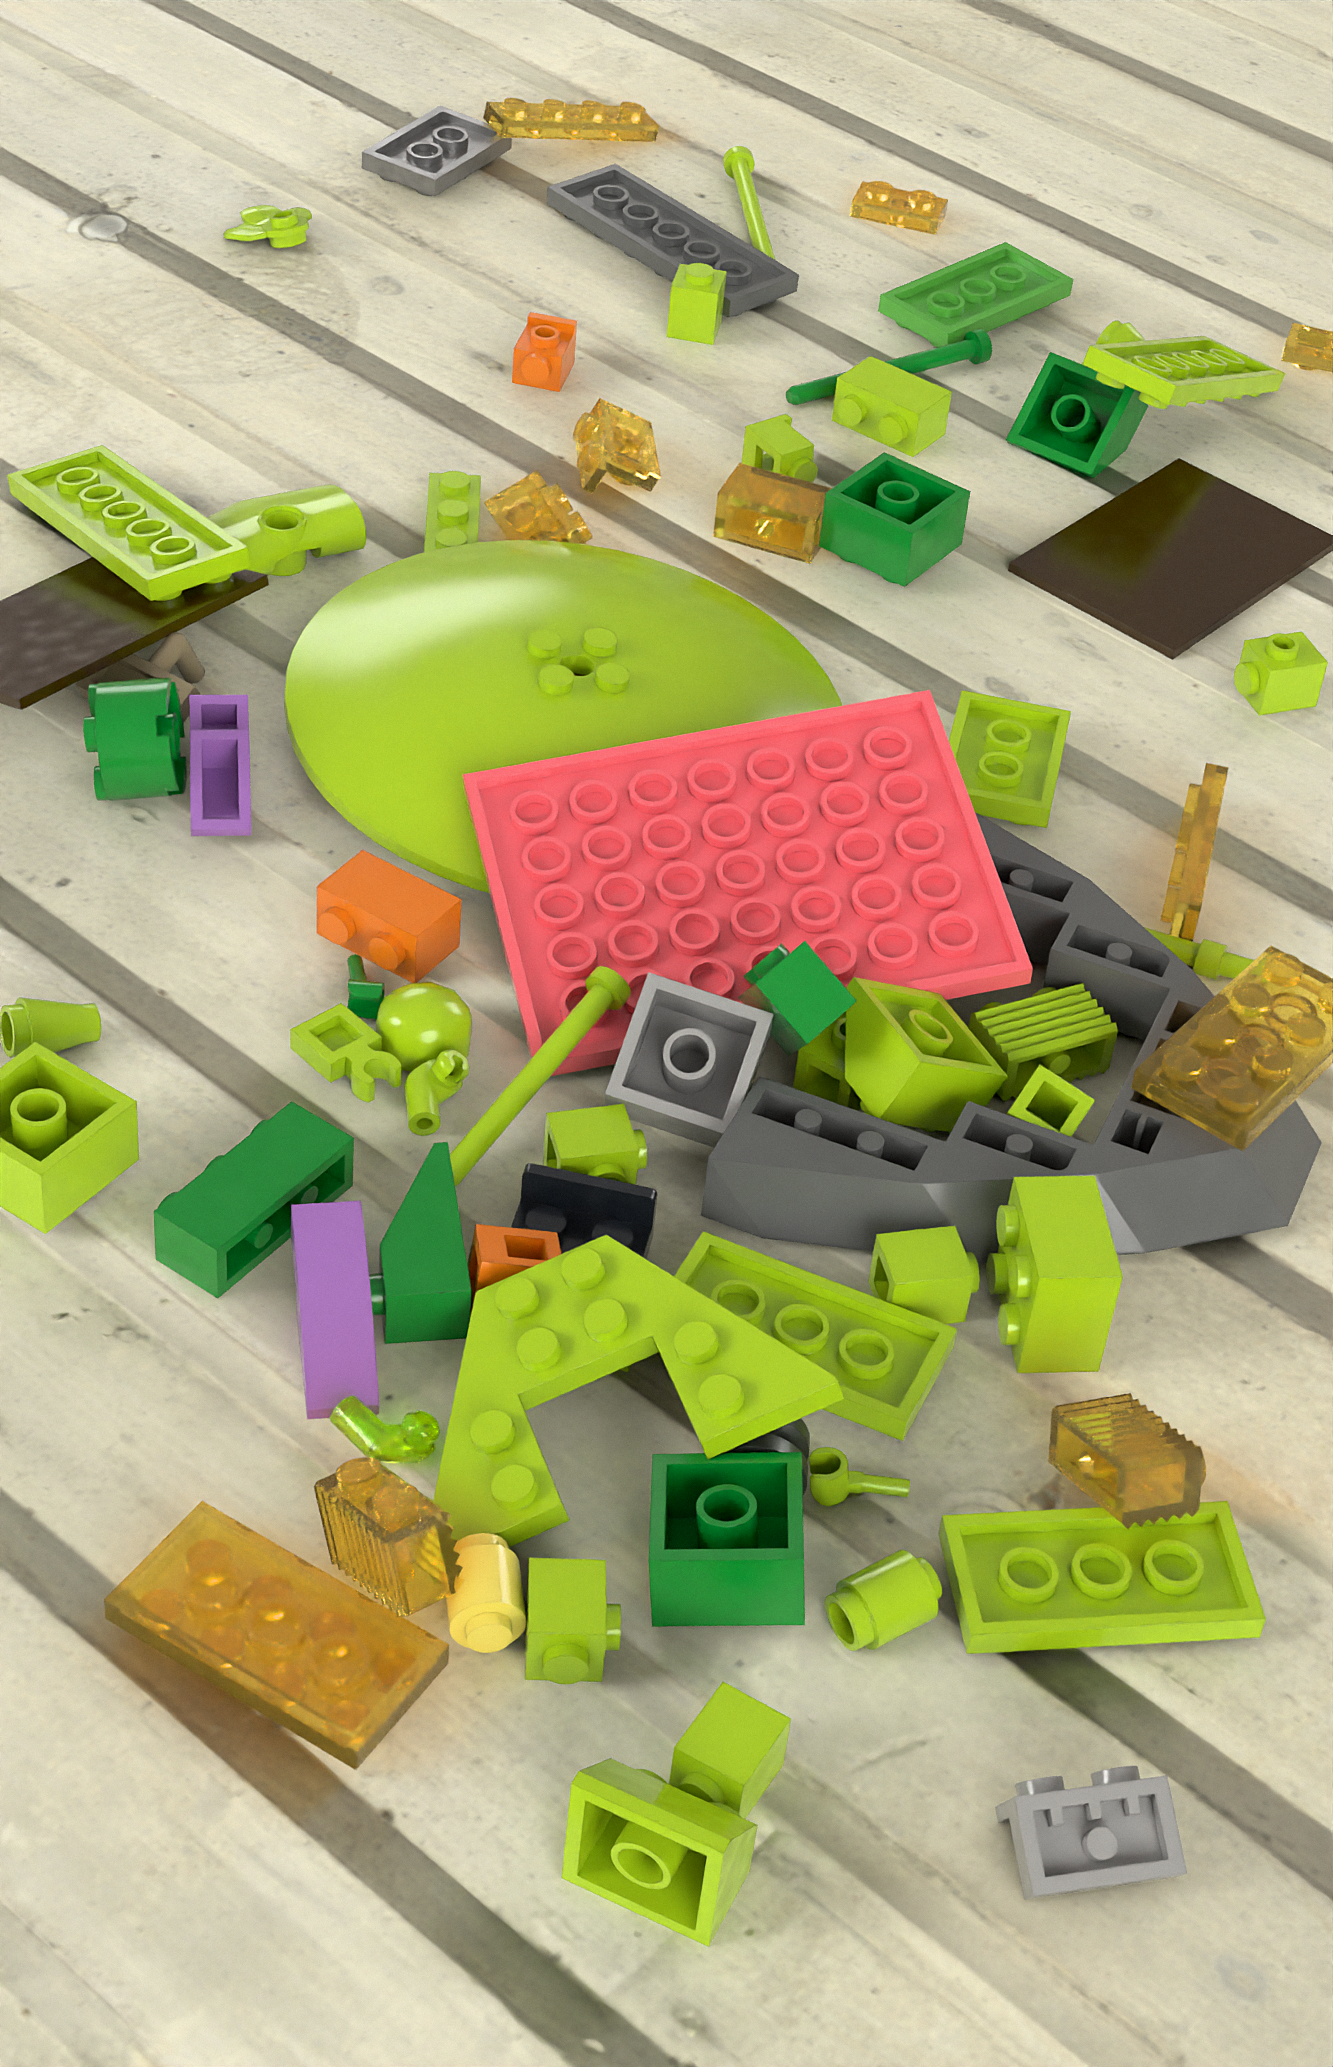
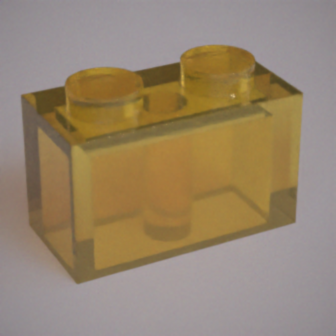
M739 463L718 491L713 537L811 564L821 549L819 547L825 494L832 488Z

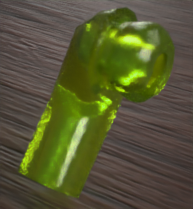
M353 1395L342 1400L330 1416V1422L373 1462L419 1463L434 1453L436 1448L434 1442L440 1435L438 1421L425 1411L418 1410L415 1413L409 1412L405 1414L401 1424L383 1423L360 1399Z

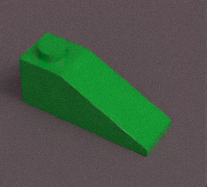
M448 1142L433 1144L380 1243L379 1273L369 1274L373 1316L382 1317L385 1344L466 1339L470 1323L472 1290Z

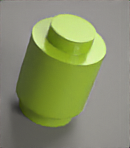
M898 1550L840 1580L836 1585V1591L825 1598V1611L835 1635L847 1649L856 1651L866 1646L869 1650H875L936 1618L938 1614L937 1599L942 1596V1587L935 1570L926 1559L922 1557L915 1558L906 1550Z

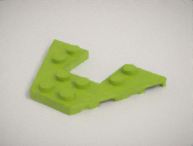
M608 1235L599 1237L480 1289L475 1293L421 1557L422 1565L432 1582L444 1576V1565L449 1558L452 1546L466 1536L478 1533L494 1534L506 1540L509 1547L570 1521L526 1413L527 1410L659 1352L707 1459H710L843 1400L844 1396L839 1381L835 1375Z

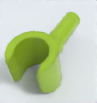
M822 1447L810 1453L809 1465L810 1473L812 1474L809 1477L810 1491L814 1499L821 1505H837L846 1499L849 1492L859 1494L866 1492L906 1498L909 1495V1479L849 1471L846 1455L836 1448Z

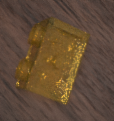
M601 398L598 399L590 413L585 412L581 415L573 431V440L576 443L577 468L580 471L582 489L593 493L605 473L608 472L616 481L623 485H636L651 492L661 477L652 423Z
M537 470L484 502L492 519L507 540L557 541L586 544V542L593 539L590 530L578 511L568 515L569 512L573 511V508L559 484L556 483L549 487Z

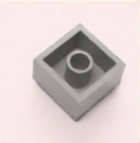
M648 972L605 1091V1106L624 1104L629 1119L715 1148L752 1088L771 1033L774 1014Z

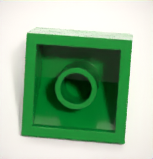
M1050 352L1006 441L1011 445L1095 478L1127 450L1148 408V404L1139 400L1138 397L1141 392L1125 385L1124 389L1108 386L1096 379L1097 371Z

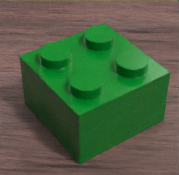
M884 452L826 492L819 547L838 555L846 562L855 563L882 576L888 582L905 587L962 545L971 491Z
M802 1452L721 1453L710 1459H707L705 1453L652 1454L648 1559L652 1627L805 1625Z

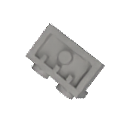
M1123 1766L1092 1773L1093 1786L1065 1789L1062 1776L1032 1779L1015 1784L1017 1796L1001 1803L995 1809L998 1823L1010 1822L1024 1900L1175 1878L1187 1874L1167 1775L1140 1779L1138 1766Z

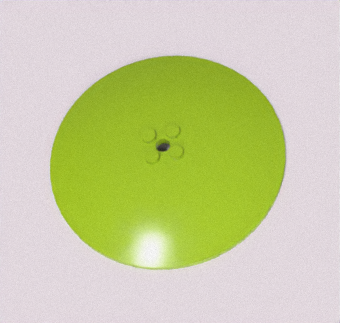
M536 540L490 541L445 547L393 562L361 577L341 590L321 607L304 628L293 648L287 667L284 696L287 731L297 758L319 792L349 823L374 842L402 859L439 877L486 893L490 892L464 792L463 774L842 706L841 699L831 680L814 656L781 624L737 594L689 571L651 558L586 544ZM573 673L581 674L583 676H575Z

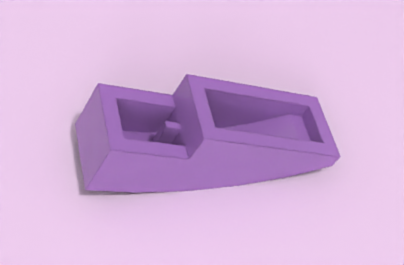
M189 695L191 836H251L248 695Z
M361 1201L291 1205V1247L296 1286V1315L307 1419L378 1415L379 1391L375 1337Z

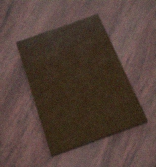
M1178 458L1009 562L1008 571L1173 660L1332 552L1333 535Z
M94 557L78 563L0 601V703L23 710L169 636L171 633L177 632L268 586V577L266 574L244 569L232 573V576L223 582L214 584L203 583L182 590V594L174 599L150 601Z

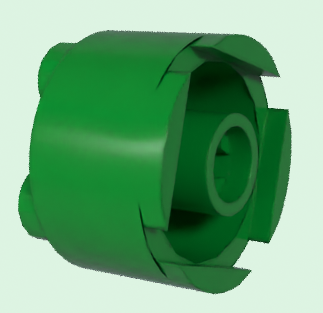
M172 678L100 682L89 685L88 700L91 716L84 717L83 733L87 752H98L99 766L94 767V789L98 801L166 797L184 794L186 789L187 763L186 756L180 757V738L185 737L184 723L177 686L175 682H171Z

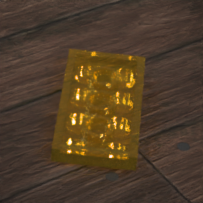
M1272 945L1269 946L1135 1069L1131 1088L1228 1144L1244 1151L1333 1064V978L1301 962L1297 957L1285 953Z
M201 1501L104 1599L105 1619L354 1770H357L449 1662L448 1643L204 1501Z

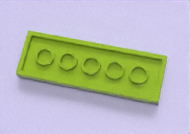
M1206 336L1089 345L1082 363L1098 372L1096 375L1098 381L1118 389H1124L1125 385L1141 392L1138 397L1139 400L1159 409H1167L1168 405L1186 407L1189 402L1205 404L1206 400L1223 402L1224 398L1228 397L1240 400L1244 395L1259 397L1260 393L1278 391L1286 374Z
M104 445L7 475L11 495L150 601L174 599L182 594V590L203 583L214 584L229 579L232 573L251 567L248 546Z

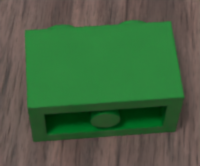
M806 941L801 943L792 952H789L782 943L743 976L751 987L738 997L745 1005L774 1014L770 1036L788 1056L810 1043L857 1002Z

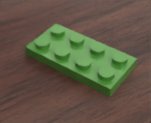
M1004 242L880 294L878 311L896 321L900 327L910 329L929 340L933 346L941 347L963 341L965 334L969 331L983 329L988 333L991 330L1070 296L1073 278Z

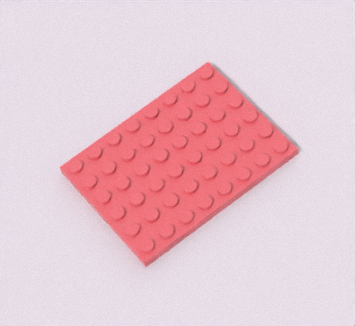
M930 690L463 774L464 792L530 1057L532 1058L588 993L585 981L596 967L604 966L614 970L624 978L631 989V996L619 1010L607 1009L551 1076L616 1064L648 972L742 1003L738 997L751 987L743 976L781 943L789 952H792L801 943L806 941L846 989L853 977L935 992L941 994L945 1000L1031 984L1032 965Z

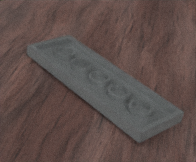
M617 164L547 187L548 205L563 213L566 218L587 228L598 238L604 239L619 248L625 255L635 258L654 270L657 275L665 277L673 282L680 264L704 263L713 269L727 271L722 313L724 316H739L747 310L766 303H772L778 298L797 292L799 274Z

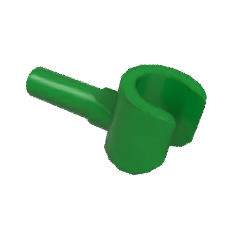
M356 954L351 955L347 960L350 974L347 1008L359 1018L377 1020L378 1010L384 999L385 983L367 981L362 957Z

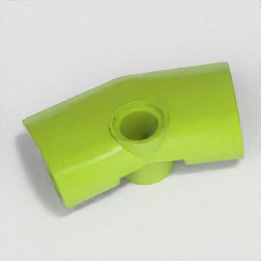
M333 484L242 500L206 517L248 546L251 567L246 570L266 574L267 576L270 574L275 576H292L300 573L307 564V550H310L315 558L364 549L366 545V528L358 505L343 489Z

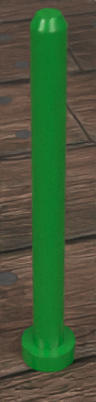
M977 329L967 332L963 341L884 362L911 374L967 359L976 365L990 360L992 344L988 334L983 329ZM845 372L791 386L786 391V400L790 404L799 405L833 396L836 391L837 377Z

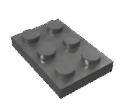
M438 106L362 151V169L380 175V178L385 181L398 182L414 188L421 195L437 196L512 148V132L443 106Z

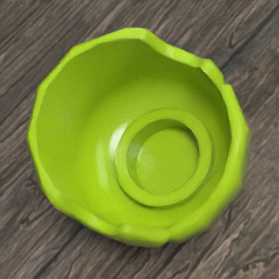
M433 982L410 983L392 990L390 995L384 997L376 1020V1032L382 1037L381 1051L394 1055L401 1063V1070L412 1072L428 1060L436 1059L445 1050L457 1051L467 1058L472 1034L470 1008L454 989Z

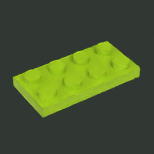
M704 1231L674 1275V1277L835 1375L839 1381L844 1399L822 1410L901 1441L906 1437L954 1347L957 1328Z
M1228 1501L942 1515L938 1535L967 1654L1260 1638L1266 1617Z

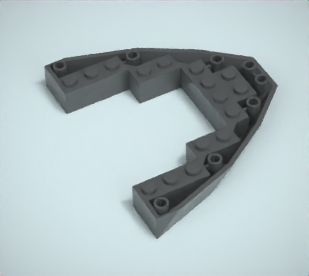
M975 812L1029 960L1034 963L1047 965L1043 988L1052 987L1058 990L1083 983L1085 992L1090 991L1091 998L1097 1000L1098 1007H1103L1105 1015H1110L1111 1023L1116 1022L1118 1032L1129 1037L1144 1040L1142 1048L1094 1145L969 1101L945 1142L759 1076L708 1157L701 1216L764 1239L872 1252L874 1251L876 1234L955 1226L965 1252H972L976 1257L977 1263L980 1264L987 1263L990 1253H998L997 1211L1000 1205H1008L1014 1177L1095 1176L1117 1255L1145 1254L1288 1226L1322 1142L1274 1065L1191 968L1090 879Z

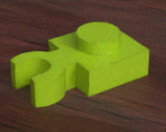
M342 1003L290 1029V1048L330 1083L346 1075L351 1079L352 1092L360 1100L368 1103L375 1100V1080L373 1078L384 1079L394 1088L401 1085L400 1061L394 1055L381 1051L382 1037Z

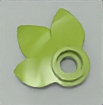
M270 205L251 206L240 212L244 223L227 229L223 236L226 239L253 241L268 237L271 247H293L307 240L305 231L309 229L308 221L312 219V214L310 210L301 207L282 211Z

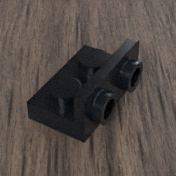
M528 1163L522 1174L521 1199L511 1228L557 1232L561 1254L599 1237L608 1235L646 1259L653 1239L658 1193L655 1189Z

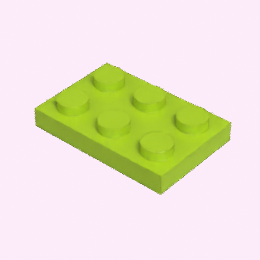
M964 690L961 691L949 743L976 813L982 816L1008 820L1017 825H1033L1047 828L1071 711Z

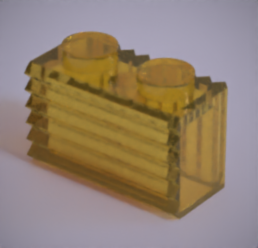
M1131 1393L1057 1405L1052 1409L1048 1462L1127 1529L1134 1522L1142 1527L1147 1520L1155 1524L1160 1517L1167 1522L1173 1515L1180 1520L1185 1513L1191 1517L1197 1513L1200 1506L1201 1486L1206 1478V1464L1201 1447L1193 1444L1192 1440L1187 1441L1185 1434L1179 1435L1177 1428L1171 1429L1169 1422L1163 1423L1162 1417H1158L1153 1410L1148 1411L1146 1404L1140 1405L1139 1399L1133 1400Z
M361 1457L349 1460L340 1465L336 1473L315 1483L314 1491L331 1564H337L339 1570H345L346 1576H352L353 1582L359 1581L360 1587H366L367 1593H374V1598L381 1599L382 1605H388L389 1611H396L397 1617L409 1616L458 1591L465 1580L459 1576L463 1567L456 1563L460 1554L453 1549L457 1540L450 1536L454 1527L447 1523L452 1514L375 1458Z

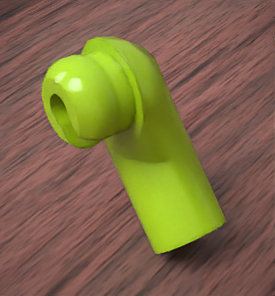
M454 1050L442 1051L436 1059L426 1061L408 1075L404 1084L408 1127L414 1134L426 1136L435 1133L440 1128L439 1105L456 1094L462 1088L463 1080L469 1075L470 1067L468 1061L461 1053Z

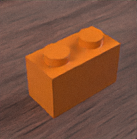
M361 850L317 886V934L411 983H417L459 947L462 899Z

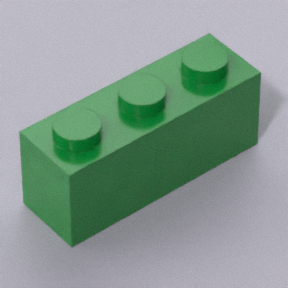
M291 1101L270 1119L259 1122L249 1136L225 1155L215 1157L200 1175L180 1191L173 1192L162 1200L158 1208L153 1211L156 1260L214 1297H221L291 1238V1205L334 1202L353 1186L354 1138Z

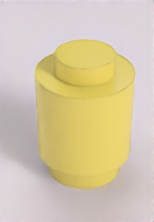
M478 1533L458 1540L452 1546L449 1558L445 1562L443 1569L451 1637L458 1644L477 1652L492 1653L500 1651L518 1639L525 1631L527 1625L518 1557L510 1550L506 1540L494 1534Z

